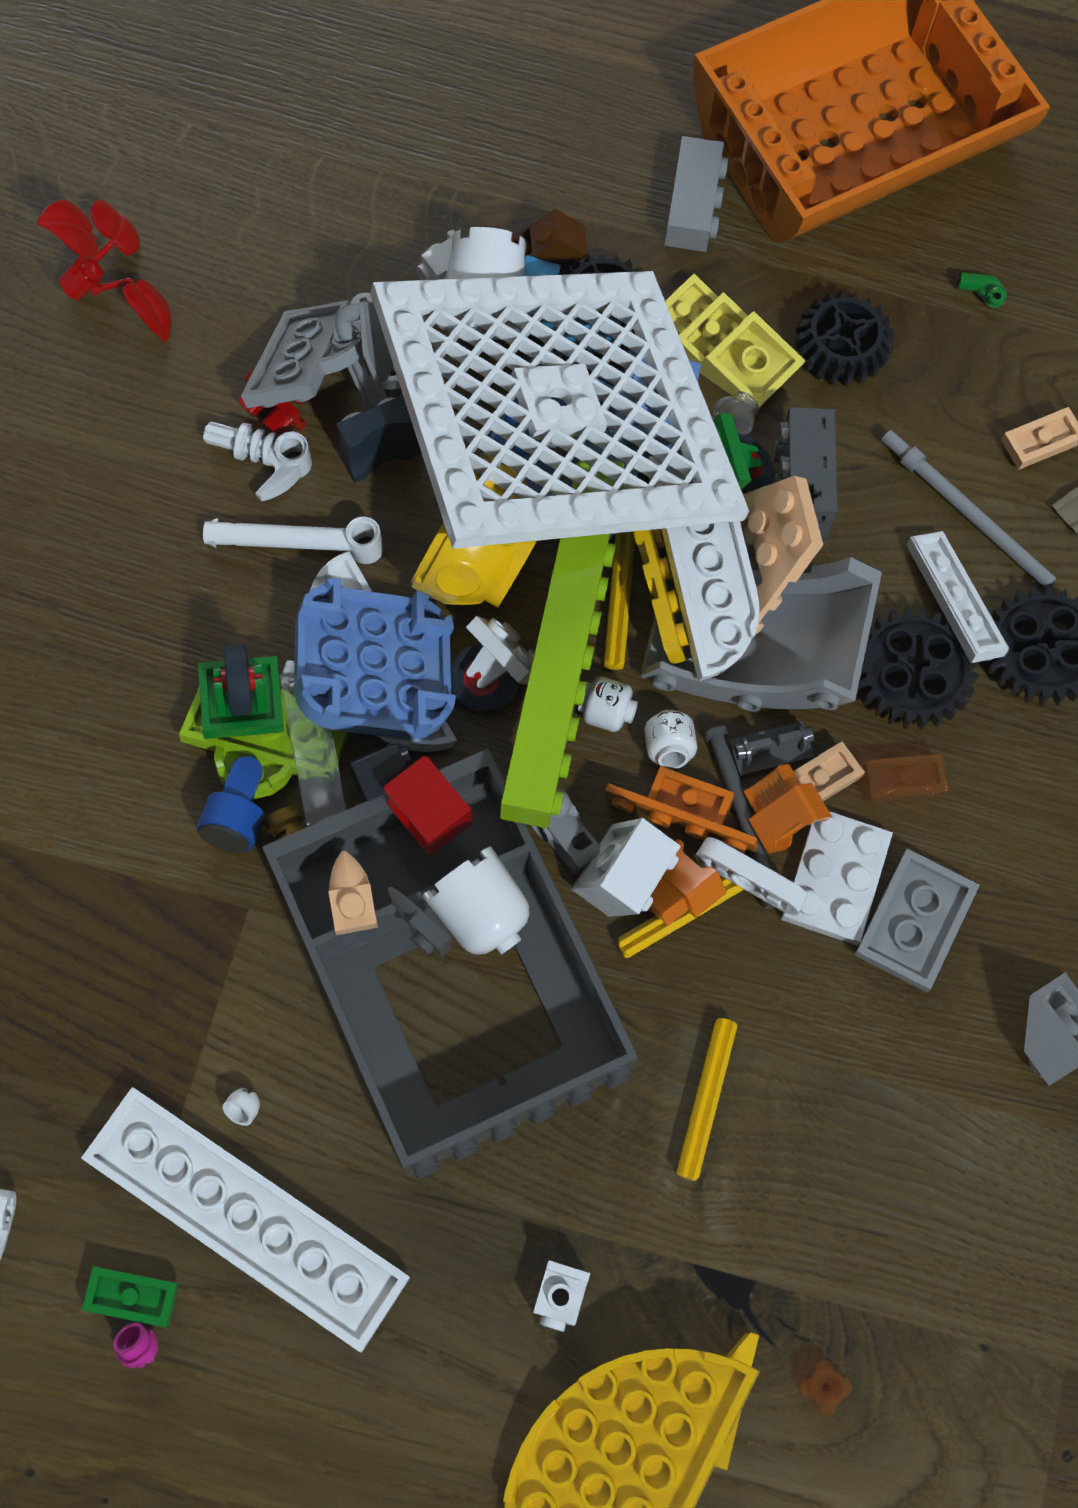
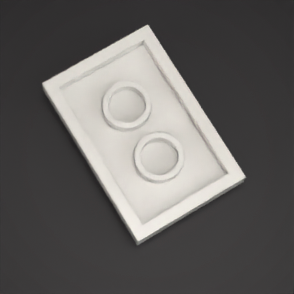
M830 812L832 818L825 822L816 821L810 825L793 883L800 886L808 894V898L798 915L783 912L781 920L858 946L863 936L893 832Z

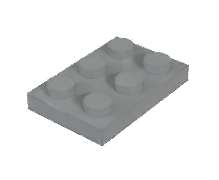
M907 848L854 955L926 993L929 992L980 885Z

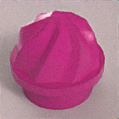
M137 1322L124 1326L117 1333L113 1341V1349L115 1350L117 1361L122 1366L131 1369L136 1367L144 1369L146 1364L154 1361V1357L159 1350L155 1332L150 1327L143 1326Z

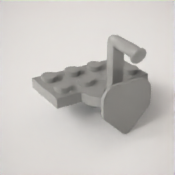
M349 300L285 311L241 394L246 407L263 406L268 408L283 402L307 401L315 397L325 375L338 372L346 367L349 369L367 410L376 407L378 403L386 399L387 396L381 382L387 381L393 368V362L374 304L368 301L351 304Z

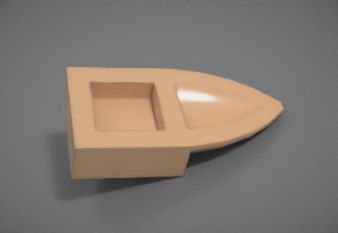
M341 851L332 868L328 891L336 935L378 928L368 877L353 856L346 851Z

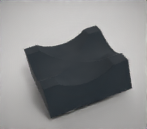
M403 395L397 398H386L378 403L376 407L362 413H351L341 422L336 423L342 460L354 483L367 478L374 468L384 462L401 458L411 459L421 454Z

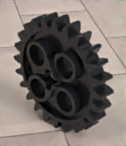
M1034 586L1031 587L1028 598L1020 590L1016 592L1013 601L1005 598L1001 604V609L995 608L991 617L1009 650L1004 657L987 660L994 661L989 668V674L1001 673L1002 676L997 685L1012 684L1011 696L1016 695L1020 690L1025 692V703H1028L1033 695L1038 696L1040 706H1044L1049 697L1053 698L1057 706L1062 704L1065 695L1072 702L1076 701L1078 698V642L1073 641V639L1078 640V597L1072 602L1067 600L1066 589L1060 593L1059 597L1053 596L1051 586L1047 587L1044 595H1040ZM1053 622L1063 623L1068 630L1058 629L1054 626ZM1022 627L1026 629L1030 633V635H1021L1015 630V628ZM1062 656L1073 658L1077 664L1070 665L1066 663ZM1023 662L1035 663L1039 670L1028 669Z
M906 607L902 618L899 617L895 610H891L887 621L879 616L874 623L875 628H870L860 676L862 680L859 682L857 692H868L863 701L864 705L873 702L878 705L874 713L875 716L882 714L884 711L889 713L888 724H892L899 717L902 718L904 729L908 728L912 720H916L919 729L923 730L927 725L928 719H930L935 727H938L943 721V716L948 720H952L957 713L956 709L962 711L968 703L965 698H970L975 691L971 684L976 682L979 675L971 670L976 667L978 662L970 663L956 635L951 632L952 628L949 622L945 626L940 624L941 613L939 612L931 620L927 619L926 608H922L918 617H914L910 607ZM916 638H920L921 649L915 668L919 674L913 683L914 699H910L908 697V690L914 671V666L910 663L916 654ZM890 643H900L904 646L906 652L895 651ZM928 649L938 650L944 659L934 658L930 655ZM893 677L897 679L901 687L894 688L890 686L885 678ZM924 684L934 685L938 689L939 695L928 693L924 688Z

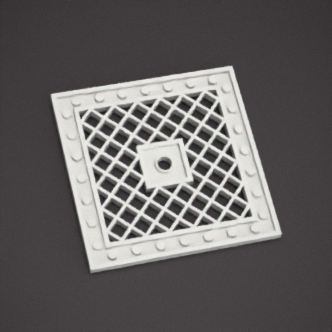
M653 271L373 282L370 292L452 549L744 521L750 512ZM612 315L627 325L623 328L610 320L609 316ZM579 317L593 327L588 329L576 322L575 318ZM541 319H545L558 327V329L553 331L540 323ZM509 320L523 330L521 333H518L505 325V322ZM474 322L487 330L486 334L483 335L469 326L470 323ZM438 324L450 331L451 334L447 337L432 327ZM600 330L615 339V342L611 343L597 334ZM566 332L581 341V343L576 345L562 335ZM532 334L546 344L544 347H541L527 337ZM494 336H497L511 346L506 349L492 339ZM458 338H461L473 345L474 349L470 351L456 343ZM623 344L638 353V355L634 357L619 347ZM432 345L438 348V350L435 353L433 351ZM589 346L604 355V357L599 359L585 349ZM555 348L568 356L569 359L566 362L550 351ZM517 350H520L534 360L530 364L515 353ZM484 352L498 362L494 366L479 357V355ZM445 354L461 362L462 364L459 368L444 360ZM612 360L627 369L625 374L609 365V361ZM505 366L513 370L511 375L502 371ZM471 368L484 376L485 379L483 382H480L467 374V370ZM587 368L592 371V373H591L590 376H589V373H588ZM635 374L650 383L647 388L632 379L631 376ZM442 376L449 379L446 384H444ZM598 376H601L614 384L615 388L612 390L596 379ZM494 382L509 393L505 397L490 388V385ZM457 384L472 393V396L467 399L454 391L453 388ZM621 390L639 400L637 404L620 395ZM516 397L518 399L519 405L513 402V400ZM551 397H557L562 399L563 401H565L567 406H560V404L555 400H552ZM481 399L496 408V410L492 414L476 403ZM598 399H600V400H602V401L604 402L602 406L600 405V402H599ZM644 404H647L662 415L658 418L642 407ZM612 406L627 416L625 421L607 411L609 407ZM452 407L459 410V413L456 416L454 414ZM506 414L519 422L520 425L516 429L500 419V417ZM468 416L482 424L483 427L478 431L463 422V420ZM667 418L669 419L671 425L665 422ZM634 420L651 431L647 435L630 424ZM527 428L531 437L524 433ZM606 428L616 433L613 438L604 433ZM493 431L508 441L503 446L488 437V433ZM656 434L674 444L673 448L670 449L655 440ZM623 437L640 448L635 452L620 443L619 440ZM463 439L470 442L467 448L465 447ZM586 440H589L604 451L600 455L583 444ZM552 442L567 451L568 454L565 458L547 448ZM514 445L532 455L528 461L511 451ZM477 448L494 457L491 464L474 454ZM679 449L681 450L683 456L677 453ZM646 451L663 461L661 466L643 457L644 452ZM612 454L628 464L625 470L608 460V456ZM576 457L591 466L592 468L589 473L572 463L573 458ZM538 459L556 470L553 475L535 466ZM504 463L519 472L516 478H513L498 469L499 465ZM668 465L686 475L685 480L683 481L666 471ZM633 468L651 478L649 484L631 474ZM474 471L482 475L478 481L476 480ZM599 471L616 481L614 486L611 487L595 477L597 472ZM563 474L580 484V486L575 490L558 479ZM525 477L543 487L541 492L537 493L524 485L522 482ZM488 480L506 490L502 497L484 486ZM657 482L662 485L659 487H655ZM621 486H624V487L627 488V489H625V490H619V489L621 488ZM586 489H588V490L591 491V493H583V492H584ZM549 492H551V493L555 494L556 496H547V495L549 494ZM512 495H514V496H516V497L519 498V499H510V498L512 497Z

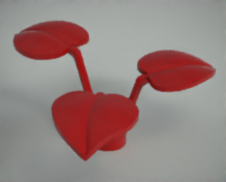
M58 200L50 204L41 213L36 224L51 231L66 246L79 255L75 263L59 277L60 286L66 295L73 300H80L90 291L93 295L97 296L102 291L123 287L124 297L131 308L157 335L162 343L167 341L171 326V312L165 298L154 286L143 279L135 283L131 278L100 285L103 271L98 262L112 249L114 244L127 256L133 255L139 249V235L132 222L105 200L94 202L90 208L92 221L99 232L109 239L98 251L97 237L92 234L91 221L79 207L67 200Z

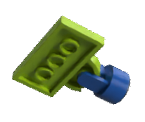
M199 686L179 733L180 742L214 751L219 780L224 785L222 792L211 793L207 798L196 825L199 836L208 844L231 853L251 851L254 848L265 819L263 810L252 802L253 799L273 795L287 784L292 774L331 785L350 732L336 731L317 726L304 716L296 704L294 693L280 690L284 732L204 739Z

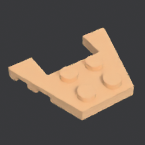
M792 476L743 494L750 512L744 521H740L742 529L748 525L751 531L756 561L762 577V583L756 587L760 611L755 634L763 628L764 624L761 620L768 610L775 611L782 602L781 593L790 581L796 583L823 546L806 478Z

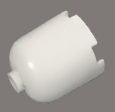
M490 846L480 852L484 860L480 862L477 858L472 863L469 860L465 861L435 884L439 890L438 893L433 889L422 895L460 946L467 952L475 955L486 954L494 949H497L501 955L522 940L517 933L526 925L529 918V905L525 896Z

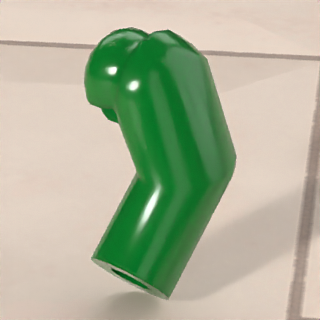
M960 272L957 284L958 290L976 292L984 303L992 308H998L1005 303L1007 292L995 276Z

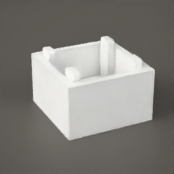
M644 818L612 824L599 844V854L586 865L571 890L608 917L640 914L641 911H647L653 903V898L650 896L665 871L672 870L677 864L679 858L676 856V853L681 846Z

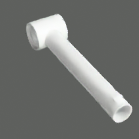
M369 517L355 518L347 525V528L250 523L234 524L219 522L218 518L210 522L206 521L203 528L204 543L215 548L216 545L350 551L354 560L361 564L376 562L381 558L384 551L379 525ZM364 537L373 538L369 543L366 544L357 543L361 538Z

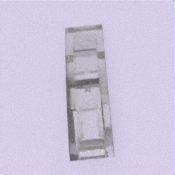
M294 673L280 675V683L306 825L316 824L346 811L334 739H332L331 729L317 726L304 716L296 704Z

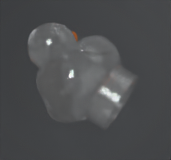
M739 391L734 397L726 396L719 399L714 405L713 416L711 417L714 419L719 413H731L737 432L748 436L754 428V417L759 413V406L751 395Z

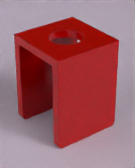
M423 756L384 786L386 794L390 797L387 800V806L429 857L472 825V809L427 756Z

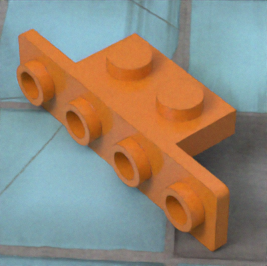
M662 766L658 770L648 798L607 783L605 794L611 800L610 805L620 811L632 814L635 809L648 814L647 819L658 825L669 827L671 823L682 826L685 828L684 832L693 838L704 841L709 836L722 841L745 854L746 850L752 853L756 852L758 847L756 837L724 826L735 797L734 792Z

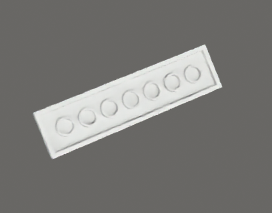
M133 1087L81 1157L88 1164L360 1353L363 1352L411 1278Z

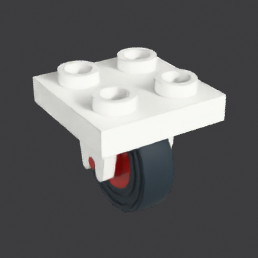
M476 616L466 628L480 643L470 645L464 649L453 662L451 668V687L460 703L470 710L487 713L500 710L509 704L518 692L519 683L528 685L535 651L532 649L527 651L518 643L521 636L508 623L504 622L501 624L495 618L488 620Z

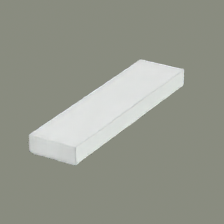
M940 531L910 537L906 546L970 663L1004 657L1009 647L944 532Z

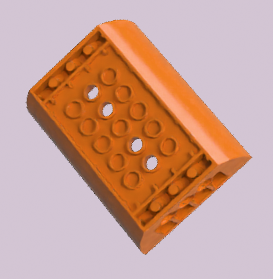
M820 0L695 54L694 91L703 136L707 140L724 142L722 157L728 158L726 172L773 242H786L1025 134L1038 126L1050 109L1047 101L974 0ZM919 101L924 107L919 109L910 106L908 102ZM883 113L890 114L895 120L891 122L882 120L879 115ZM828 139L833 141L836 146L833 148L822 146L819 141ZM797 153L803 154L807 159L802 161Z

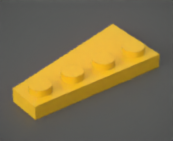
M661 529L633 531L643 563L645 564L642 566L651 596H654V599H651L666 655L671 665L686 661L683 646L689 645L684 623L677 624L675 613L681 612L675 589L670 591L668 589L667 580L673 579L668 558H661L659 549L665 547Z

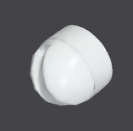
M246 1088L235 1090L223 1104L225 1115L234 1123L242 1126L250 1125L260 1108V1100L257 1093L251 1092L248 1094Z

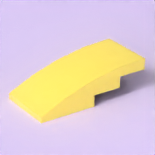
M695 274L665 301L688 360L700 363V374L756 411L806 362L754 311L747 315L724 292L718 297Z

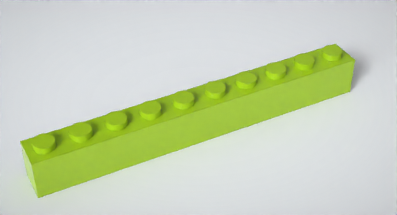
M578 459L577 466L589 473L592 467ZM610 460L624 469V462ZM599 471L595 475V477L611 487L616 483V481ZM573 481L572 488L577 490L580 484ZM621 486V488H620L619 490H625V489H627V488L624 487V486ZM586 489L583 493H591V491ZM610 534L560 538L502 798L500 819L549 829L551 815H560L564 792L557 790L559 777L567 779L572 755L565 753L567 741L575 742L580 718L572 717L574 705H583L587 682L580 681L582 669L590 670L594 647L588 646L587 643L589 634L597 636L602 612L594 611L597 600H605L609 578L602 577L603 567L611 568L616 544L609 543Z

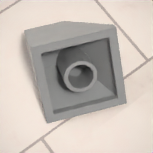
M1066 972L1031 994L1029 999L1024 1052L1029 1058L1032 1070L1039 1077L1043 1078L1048 1086L1078 1068V989Z

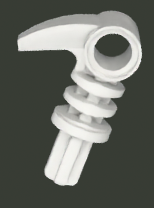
M209 422L205 427L203 440L206 443L233 450L234 458L243 461L250 455L252 462H258L262 458L264 465L275 468L272 476L255 493L261 501L281 495L290 489L299 478L308 474L312 467L307 440L298 432H285L279 437L277 433L270 432L266 436L263 429H257L253 433V427L248 423H242L239 429L215 422ZM291 452L301 453L296 458H286V456Z

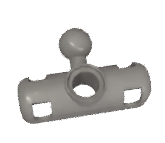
M563 791L564 796L560 815H551L549 829L532 826V828L545 843L551 845L567 867L577 875L599 854L600 846L582 824L578 811L570 801L568 794ZM582 839L588 845L583 850H577L573 847Z

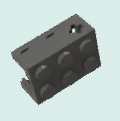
M789 407L785 422H779L778 440L773 442L772 460L773 462H779L778 473L774 474L773 483L792 476L807 479L824 545L837 515L835 409Z

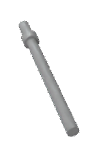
M892 430L884 435L881 441L902 459L900 463L911 473L914 471L918 473L1039 584L1047 589L1056 580L1053 574L925 460L927 456L916 446L911 448Z

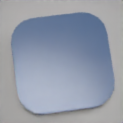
M341 578L326 579L323 585L311 589L308 594L304 595L295 621L294 694L296 704L306 718L317 726L331 730L408 740L425 739L437 733L453 710L456 695H451L450 635L454 629L452 616L448 615L446 617L437 605L428 600L429 596L417 590L414 596L410 598L341 587Z

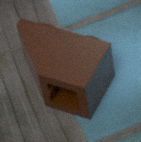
M557 209L552 210L511 238V242L516 244L519 243L520 236L524 238L526 242L525 258L528 255L561 265L559 272L572 266L575 259L580 261L588 254L585 225Z

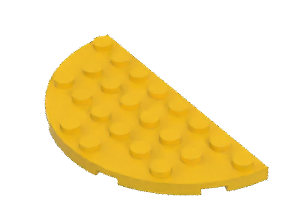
M672 1348L646 1350L629 1354L600 1365L581 1376L576 1383L566 1389L556 1400H553L532 1426L520 1447L510 1472L503 1500L505 1508H695L760 1371L738 1360L716 1353Z

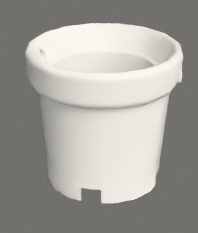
M470 227L469 237L460 239L461 230L453 234L446 279L525 276L526 242L523 237L520 236L519 243L516 244L511 242L512 232L492 227ZM509 320L505 322V325L518 333H521L523 330ZM471 322L469 325L483 335L487 332V330L474 322ZM436 324L439 328L443 329L444 331H446V332H448V333H451L450 331H448V330H446L445 328L441 327L440 325ZM494 336V338H493L492 340H502V339L498 338L497 336Z

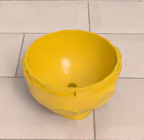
M487 453L480 455V458L490 464L494 460V457ZM501 463L498 469L513 478H516L519 472L504 463ZM474 471L476 480L478 481L482 475ZM490 480L484 485L501 497L506 491ZM523 480L522 483H523L524 485L528 486V484L526 483V481ZM512 495V497H511L510 499H519V498H517L516 496ZM443 522L410 582L412 583L411 587L440 601L442 604L469 605L480 604L486 601L498 608L527 560L536 541L452 549Z

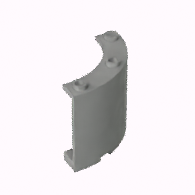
M852 557L829 564L812 566L811 573H802L796 583L790 581L781 593L782 602L775 611L768 610L762 618L763 628L751 639L743 655L724 672L702 681L697 679L689 645L683 646L686 661L673 665L670 664L663 647L656 617H654L640 677L653 681V686L660 690H678L699 697L737 704L741 709L747 711H759L761 707L773 709L821 708L835 710L838 708V705L856 700L882 572ZM759 566L758 570H752L756 587L762 583ZM667 580L669 591L673 589L676 591L674 580ZM675 613L677 624L684 623L682 613Z

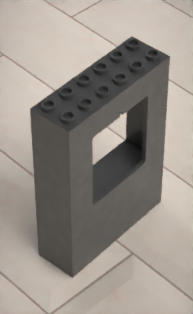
M489 749L439 770L472 809V825L431 857L428 856L387 806V800L390 798L387 794L366 801L263 846L266 857L407 1177L415 1174L417 1179L424 1178L441 1169L439 1162L451 1156H454L455 1160L459 1161L479 1151L478 1144L491 1137L494 1143L513 1136L517 1133V1125L529 1119L532 1125H536L555 1115L554 1110H556V1107L565 1102H568L570 1107H574L593 1097L591 1093L599 1086L605 1084L609 1090L625 1083L630 1079L629 1075L633 1073L634 1066L638 1060L634 1047L526 825L500 819L501 803L506 784ZM491 846L528 902L529 918L526 925L517 933L522 940L514 946L561 1043V1048L503 1075L506 1084L502 1086L498 1079H495L446 1103L437 1105L429 1093L375 972L378 965L418 948L411 941L410 937L413 933L410 931V926L394 907L388 888L392 886L402 893L449 934V930L427 904L422 895L433 889L438 893L439 890L435 886L438 881L467 860L472 863L478 858L481 862L484 858L480 852ZM341 851H346L353 856L368 877L378 928L336 935L328 891L332 868Z

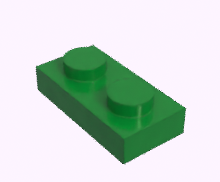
M93 1266L82 1311L169 1328L180 1284Z

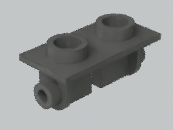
M803 721L729 739L739 776L815 757L810 742L814 741L813 731L810 726L805 727Z

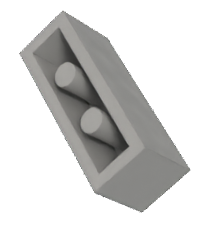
M682 136L665 246L706 252L709 238L716 239L719 217L713 216L714 208H721L724 187H719L717 184L718 179L725 180L728 158L722 157L724 142Z

